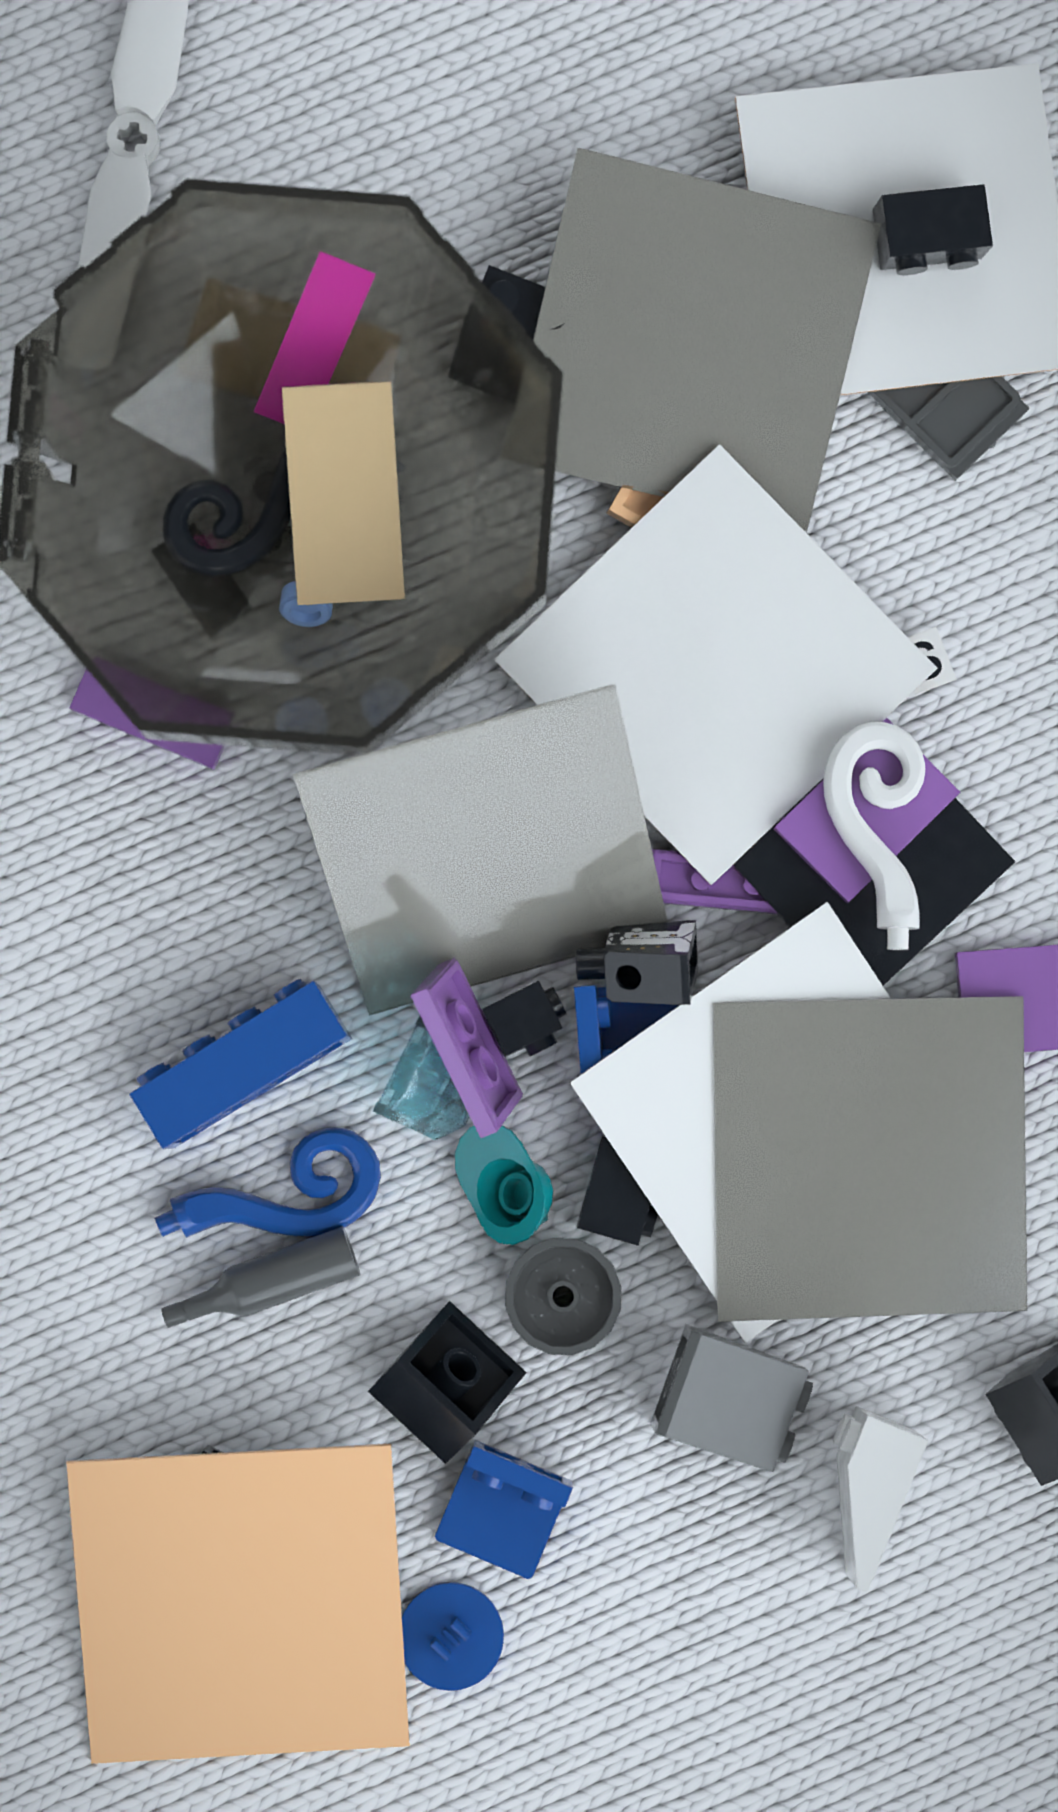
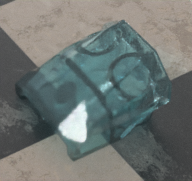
M419 1015L415 1023L416 1027L373 1112L431 1139L438 1140L466 1126L470 1116Z

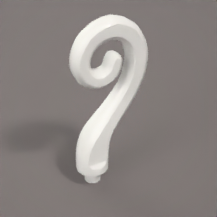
M870 721L854 727L834 745L825 766L824 797L827 810L836 830L874 882L877 900V928L887 930V949L908 950L909 930L919 929V906L914 884L900 860L860 816L852 796V772L859 757L867 751L882 749L895 754L900 760L903 769L902 778L897 784L892 786L885 785L881 780L879 772L873 767L864 769L859 776L860 789L865 799L880 808L893 809L906 805L918 795L924 782L925 762L918 743L909 733L893 724Z

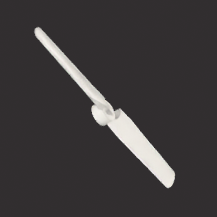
M128 0L111 69L115 109L118 116L110 123L107 130V144L110 150L90 189L64 353L65 358L76 365L99 367L108 364L112 360L151 199L148 166L157 158L160 151V138L156 125L176 89L189 0ZM133 130H139L142 139L146 143L137 144L134 151H128L125 142L121 140L122 137L130 138Z

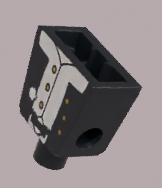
M696 920L615 926L610 930L605 948H577V979H605L607 1000L612 1002L691 1005L699 970Z

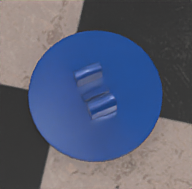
M445 1582L430 1586L411 1600L402 1615L405 1665L417 1679L430 1687L449 1691L471 1687L487 1677L500 1658L504 1643V1629L500 1614L493 1602L484 1593L470 1585L458 1582Z

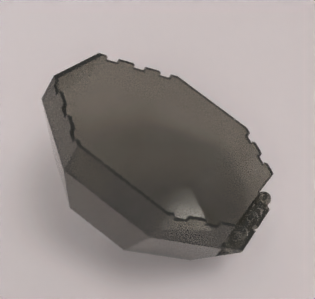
M187 178L170 192L171 196L148 216L142 215L110 242L111 246L86 267L82 265L54 288L53 298L59 309L15 345L6 443L18 447L17 458L11 459V464H4L0 505V568L146 739L346 755L370 753L545 606L563 372L550 357L547 358L526 334V329L499 298H495L475 275L473 268L453 245L440 235L410 196ZM322 251L376 273L329 384L391 381L395 451L397 459L406 466L403 472H397L405 599L333 603L332 616L329 621L315 627H303L289 622L279 611L283 587L290 582L296 581L292 526H287L274 548L261 561L250 568L226 576H206L184 568L171 556L162 534V518L167 504L182 487L198 480H215L227 485L238 495L242 502L243 521L241 527L234 535L228 539H217L212 534V526L220 517L219 508L211 502L198 504L189 515L188 525L192 537L199 545L209 549H221L233 545L249 534L260 519L276 466L286 447L285 424L253 411L318 254ZM40 455L72 465L70 484L57 480L45 462L40 460Z

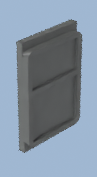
M1002 376L867 392L955 481L988 449L995 447L996 442L1030 409L1020 399L1019 393Z

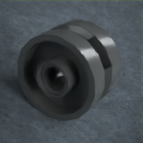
M552 1238L531 1246L514 1263L506 1281L505 1308L513 1328L528 1345L550 1355H575L594 1348L612 1331L621 1311V1284L614 1265L598 1248L579 1239ZM566 1286L572 1290L574 1299L569 1306L559 1307L554 1303L553 1293L558 1287Z

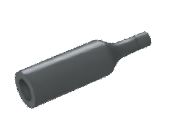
M342 1226L231 1266L223 1272L217 1283L208 1291L185 1299L182 1302L163 1307L161 1312L167 1328L214 1312H226L240 1317L249 1316L360 1276V1270L346 1230Z

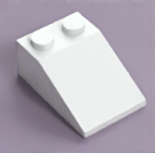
M856 1406L852 1416L843 1415L837 1427L833 1444L839 1446L836 1457L845 1573L858 1590L868 1593L928 1440L911 1428Z

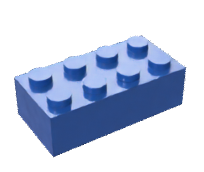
M301 978L288 984L273 995L278 1003L261 1012L260 1009H256L254 1006L228 1022L232 1030L218 1040H216L215 1036L210 1037V1035H206L183 1049L182 1053L186 1059L174 1067H171L170 1064L165 1065L161 1063L136 1078L140 1087L129 1093L162 1149L178 1147L353 1039L319 984L312 981L306 985Z

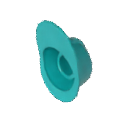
M502 1125L497 1132L480 1138L475 1126L470 1127L461 1136L455 1151V1171L460 1185L471 1203L481 1226L489 1237L501 1244L515 1245L524 1242L538 1230L540 1225L548 1220V1212L552 1206L554 1192L551 1179L543 1167L531 1160L524 1145L512 1130Z

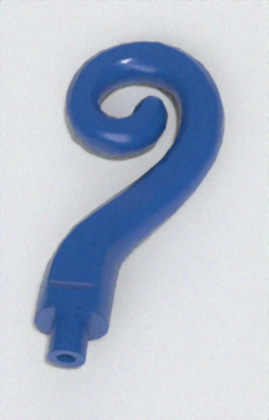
M339 1127L318 1129L302 1138L293 1149L289 1163L291 1179L294 1186L310 1198H325L333 1195L338 1188L336 1178L316 1175L312 1168V1162L316 1155L321 1152L337 1151L348 1159L353 1171L352 1185L339 1200L321 1208L296 1209L232 1188H201L171 1198L170 1203L173 1210L155 1217V1221L163 1237L182 1229L187 1238L226 1223L242 1224L280 1235L314 1237L342 1226L346 1228L366 1212L378 1192L381 1179L380 1161L368 1141L356 1132Z

